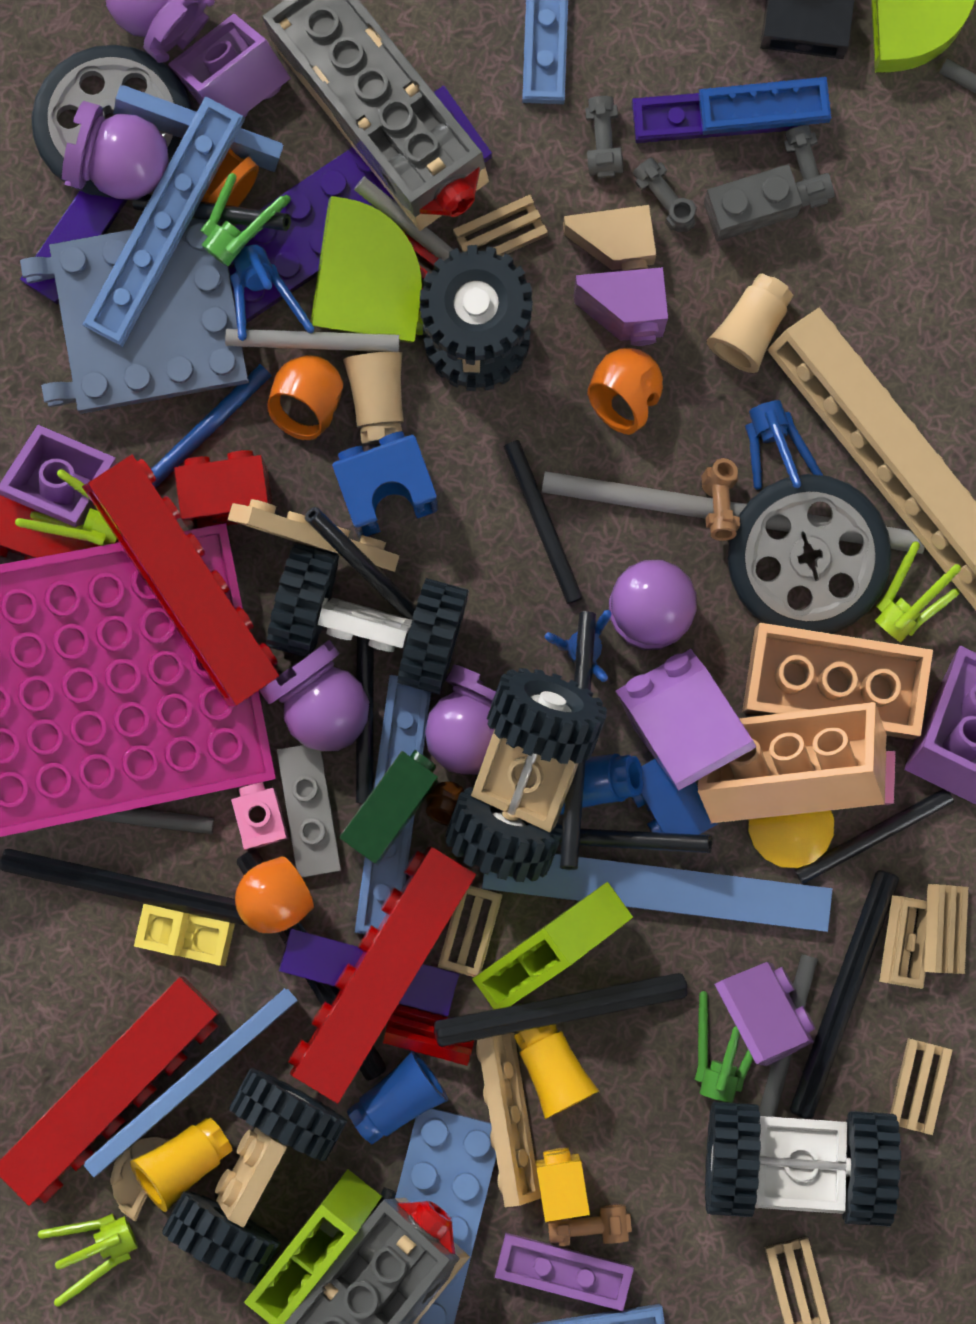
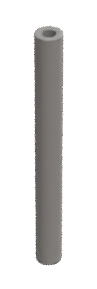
M226 329L225 334L226 346L399 352V335L308 333L306 331L246 329L247 338L244 341L239 340L238 329Z

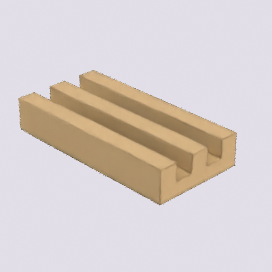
M531 195L453 229L454 236L462 252L468 251V245H477L478 248L533 223L535 229L494 247L496 248V254L499 256H504L505 253L509 254L548 236V231L541 221V216L534 206ZM525 209L528 213L469 241L465 238Z
M928 884L924 972L965 974L968 887Z
M469 886L452 914L438 964L439 968L475 977L482 972L502 894ZM467 894L475 896L459 957L457 963L450 962L449 957ZM483 899H488L492 903L474 968L468 967L465 964Z
M892 895L879 982L920 989L924 988L926 974L924 972L927 901ZM917 908H918L919 910H918V916H917L916 930H915V934H913L914 925H915V918H916V911H917ZM912 951L909 977H907L910 952Z
M908 1038L890 1114L897 1116L899 1127L933 1135L952 1049ZM916 1050H921L924 1052L909 1117L904 1119L901 1118L915 1054ZM933 1055H940L924 1123H920L918 1119Z
M803 1237L764 1247L783 1323L830 1324L809 1238ZM800 1248L818 1317L815 1318L810 1317L793 1251ZM780 1253L785 1254L802 1320L795 1323L793 1322L776 1255Z

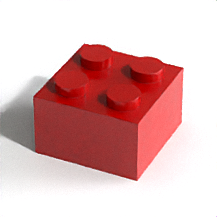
M241 450L228 453V460L210 462V457L207 456L192 457L184 460V466L174 467L181 520L189 530L225 523L227 526L237 525L238 523L228 520L232 503L249 506L251 499L273 505L268 468L261 455L254 456L252 450Z

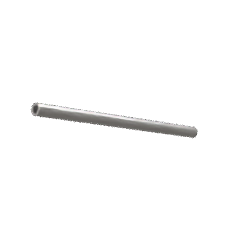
M547 471L544 474L542 493L706 519L709 513H713V498ZM730 501L733 516H739L747 504ZM807 514L809 522L814 526L826 525L831 517ZM773 515L766 522V529L789 532L790 521L784 515ZM886 526L891 549L908 552L911 544L914 541H918L920 548L917 553L923 554L925 547L911 530ZM855 531L844 533L839 540L863 544L861 535Z

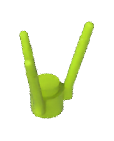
M58 470L57 476L90 500L82 488L85 485L84 483L74 478L65 470ZM92 508L89 509L84 524L78 527L71 526L36 511L30 514L33 521L22 518L15 520V524L18 527L85 540L100 546L115 544L116 537L98 510Z
M914 541L911 544L885 596L876 605L882 613L875 621L900 643L908 634L912 636L923 623L960 594L959 589L954 588L920 613L960 572L961 566L955 564L913 606L902 597L896 603L893 601L920 548L918 541Z
M112 1213L97 1220L58 1226L38 1232V1237L44 1239L101 1230L93 1234L95 1244L57 1261L55 1267L58 1270L98 1253L101 1254L103 1259L111 1256V1258L54 1300L56 1307L72 1299L116 1265L131 1259L129 1252L138 1249V1245L125 1216L116 1220Z

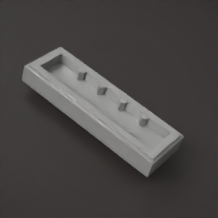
M303 745L277 749L297 871L302 878L341 871L322 751L306 748Z

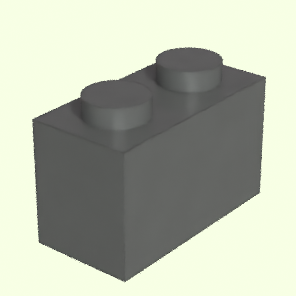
M789 164L707 189L703 202L716 242L797 217L802 206Z

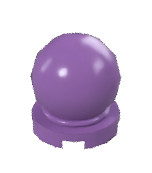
M106 0V6L119 27L133 36L145 37L143 48L158 63L169 60V55L166 52L175 45H178L183 50L199 34L209 19V16L203 12L206 5L210 7L215 3L214 0Z
M83 101L73 120L74 123L81 124L76 145L67 142L62 168V180H66L64 185L83 189L86 182L91 179L99 191L113 198L124 200H137L155 190L169 164L167 141L157 127L137 115L116 114L105 119L102 106Z
M643 560L629 566L617 578L609 598V610L612 613L610 620L616 632L627 644L642 650H661L676 643L688 631L697 611V593L690 577L677 565L664 560Z
M330 640L323 643L306 658L292 665L281 673L278 678L259 690L269 705L277 699L281 703L284 702L283 719L290 734L306 748L320 751H339L352 745L364 730L368 722L369 700L362 683L349 671L333 667L334 662L332 660L340 653Z
M454 664L445 679L446 682L453 686L452 690L454 692L439 699L428 714L425 730L428 751L449 772L461 775H478L494 729H490L488 726L489 720H487V715L496 692L483 686V682L478 680L480 674Z

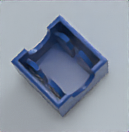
M403 431L386 435L379 439L381 446L364 451L362 446L349 448L338 454L339 461L333 463L332 466L358 538H361V535L368 537L381 532L375 513L379 502L387 496L400 495L405 497L411 503L417 519L438 511L436 492L414 435L405 437Z

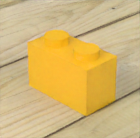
M569 1148L544 1151V1159L535 1160L545 1222L590 1215L579 1154L571 1155Z

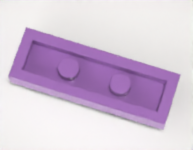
M505 1232L495 1278L623 1311L634 1267L625 1263Z

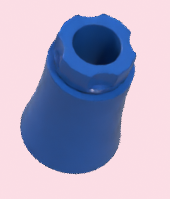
M608 754L591 756L586 760L582 808L622 802L628 797L640 796L644 785L642 779L643 770L637 756ZM564 802V805H563V807H562V810H561L560 815H563V814H564L565 802Z
M411 1051L392 1072L360 1096V1101L352 1105L347 1110V1113L360 1135L372 1145L384 1135L388 1137L424 1112L447 1102L448 1097L425 1061L416 1052Z

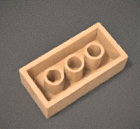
M759 623L754 630L742 713L764 716L875 702L886 735L913 740L921 736L933 650Z
M875 702L739 718L753 739L756 748L698 781V793L711 823L884 805L887 735Z

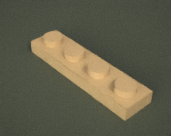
M251 499L249 506L232 503L228 517L229 521L304 545L337 553L342 557L305 520V515L288 511L287 518L275 514L277 506ZM338 527L347 537H349L350 530ZM361 535L359 542L350 539L379 569L395 572L400 555L385 551L386 542Z
M514 1033L477 1040L476 1054L482 1066L485 1084L483 1096L489 1109L492 1127L490 1139L492 1147L496 1152L499 1170L498 1187L503 1195L504 1207L521 1206L541 1199Z

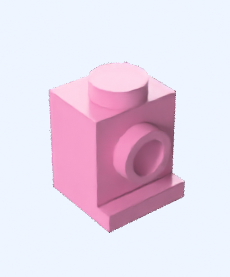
M264 782L239 788L240 797L231 799L244 850L248 851L288 840L289 837L276 789L270 788L265 790ZM256 806L263 807L266 812L265 819L260 823H254L250 818V811Z

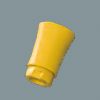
M556 1024L520 1031L514 1035L518 1046L522 1050L519 1054L536 1089L545 1119L599 1092V1089L584 1071L571 1050L563 1032H558Z
M206 1118L196 1126H189L156 1149L131 1160L130 1166L149 1198L158 1208L167 1212L181 1197L183 1191L190 1189L203 1176L220 1165V1160L233 1150L219 1125L212 1118Z

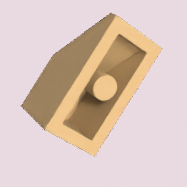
M649 205L564 216V235L611 270L648 269L647 265H654L656 249Z

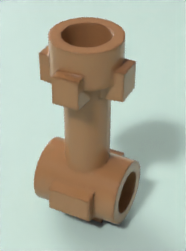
M721 458L717 459L712 467H708L701 477L703 490L713 498V513L707 515L706 527L710 528L713 539L726 541L733 539L740 527V517L733 516V510L730 507L729 489L733 488L738 481V469L731 460Z
M624 1204L601 1206L600 1216L561 1219L548 1222L550 1243H559V1246H570V1237L602 1234L603 1243L605 1244L623 1243L629 1241L628 1232H632L630 1213L626 1212V1205Z

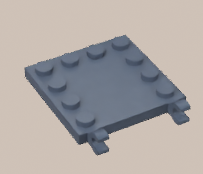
M191 219L123 347L91 331L82 324L134 229L50 244L51 257H30L20 260L23 278H26L27 283H35L55 278L73 382H52L41 385L44 402L48 403V407L76 402L78 412L84 414L249 383L243 347L226 346L225 344L226 329H238L236 307L229 267L222 264L201 246L207 236L200 230L208 220Z

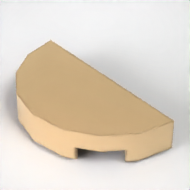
M160 1136L142 1138L118 1157L114 1163L110 1178L113 1196L121 1212L133 1221H137L148 1195L136 1179L131 1169L130 1161L161 1146L170 1140L168 1138Z

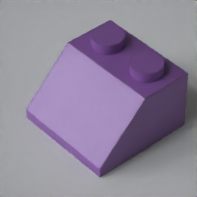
M232 14L168 64L200 105L206 96L242 115L244 118L249 110L262 100L276 95L280 91L281 86L291 79L267 40L236 14Z
M663 267L576 275L573 294L574 303L620 341L630 340L633 346H645L656 343V337H663L668 321Z
M37 425L0 482V495L71 526L78 527L84 524L90 508L97 509L91 500L57 476L58 470L63 469L74 478L86 484L114 466L116 458Z
M765 962L714 984L757 1065L770 1066L814 1042L809 1032L815 1030V1026L804 1006L795 1007L789 995L795 989L783 967L775 969L772 963Z

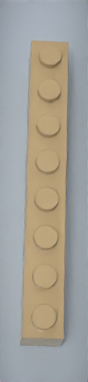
M820 307L786 329L767 351L944 572L947 573L955 564L961 566L960 572L952 579V582L976 610V501L944 463L942 457L935 452L919 432L916 425L894 401L888 390L882 386L865 365L862 358L840 334L835 324L828 319Z

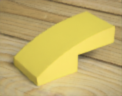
M143 904L134 947L226 966L235 923Z

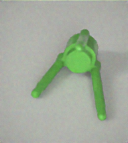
M230 173L224 187H222L210 218L200 230L207 236L201 246L228 267L243 247L263 229L261 227L276 212H281L290 203L291 197L289 195L280 196L243 232L239 231L228 221L219 226L217 224L237 178L236 174Z
M701 991L699 994L698 1067L694 1080L702 1082L699 1094L715 1100L733 1103L736 1091H742L745 1076L754 1059L750 1051L747 1050L738 1070L737 1066L733 1065L741 1035L735 1026L732 1030L723 1062L712 1060L710 1068L708 1067V993L706 991Z

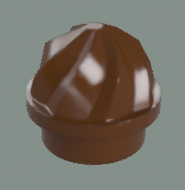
M451 781L441 782L435 786L426 797L428 803L426 807L427 815L437 823L448 826L461 792H465L463 787Z

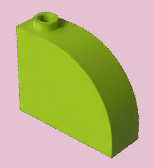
M871 0L875 73L913 69L926 64L942 54L962 30L975 0Z
M331 196L328 200L311 315L312 325L314 328L343 333L399 335L400 342H415L416 334L423 335V321L419 309L422 280L419 262L412 244L400 227L380 210L360 201Z
M607 881L502 956L472 980L493 1009L511 1006L571 966L631 920L633 916Z
M347 1169L244 1303L269 1324H285L357 1234L382 1196Z

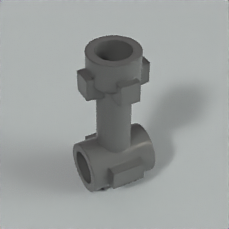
M611 96L592 97L588 99L589 108H585L586 120L594 121L596 150L587 151L589 175H598V179L616 178V173H624L622 147L613 148L611 119L618 118V107L614 105V99Z
M809 125L798 126L786 131L787 141H784L786 152H795L803 178L802 181L796 182L802 207L811 205V208L827 204V199L834 198L835 193L829 173L819 175L811 148L818 144L815 132L811 133Z
M653 158L647 159L633 171V175L637 179L635 184L641 191L649 187L668 211L669 215L665 223L671 231H685L687 233L695 226L694 215L697 212V206L692 200L678 198L663 178L667 173V169L662 162L657 164Z

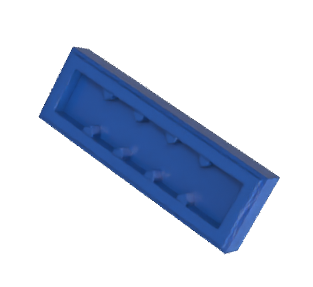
M827 77L699 89L698 93L703 135L830 123L831 120Z

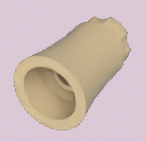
M763 273L758 274L752 286L746 288L724 322L707 339V345L712 352L739 370L749 373L758 372L766 349L777 327L787 313V306L792 300L793 294L788 286L775 277H770Z
M376 352L344 358L343 362L355 406L357 428H361V443L365 445L380 444L379 439L402 431L401 423L404 422L401 396L402 352Z

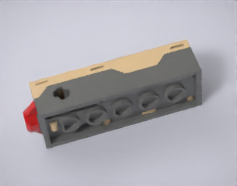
M284 0L262 16L276 51L419 231L442 215L456 217L466 212L475 201L476 191L489 182L481 150L359 0Z
M406 1198L384 1199L285 1324H417L470 1258L454 1242L451 1217L432 1201L410 1202Z

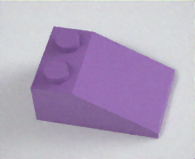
M960 645L924 718L921 736L915 739L904 770L973 804H976V653Z
M691 649L670 657L661 666L644 675L632 678L625 686L615 691L635 732L678 791L756 748L753 739L716 682Z

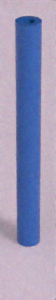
M261 364L248 375L249 383L237 385L151 468L156 477V481L152 483L155 488L174 471V467H178L272 376Z

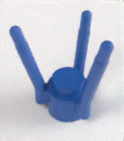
M258 245L243 247L233 260L237 272L230 276L235 293L239 340L244 341L247 338L244 288L248 287L252 291L269 290L272 288L271 282H273L308 333H313L314 326L281 279L276 266L270 264L264 248Z
M781 400L760 404L749 411L752 423L747 424L745 428L750 441L753 485L756 490L762 488L759 437H762L763 443L776 441L794 488H800L801 481L784 438L788 434L812 474L823 475L796 429L791 413L784 411Z
M610 610L603 612L595 627L592 673L602 682H606L608 676L596 661L602 650L599 636L612 615ZM578 631L569 640H564L553 633L547 632L545 639L557 646L559 650L567 651L568 657L575 663Z

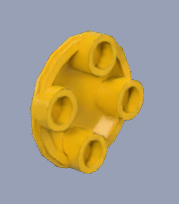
M831 810L748 819V832L754 848L765 860L779 868H800L814 863L827 851L834 836V817Z

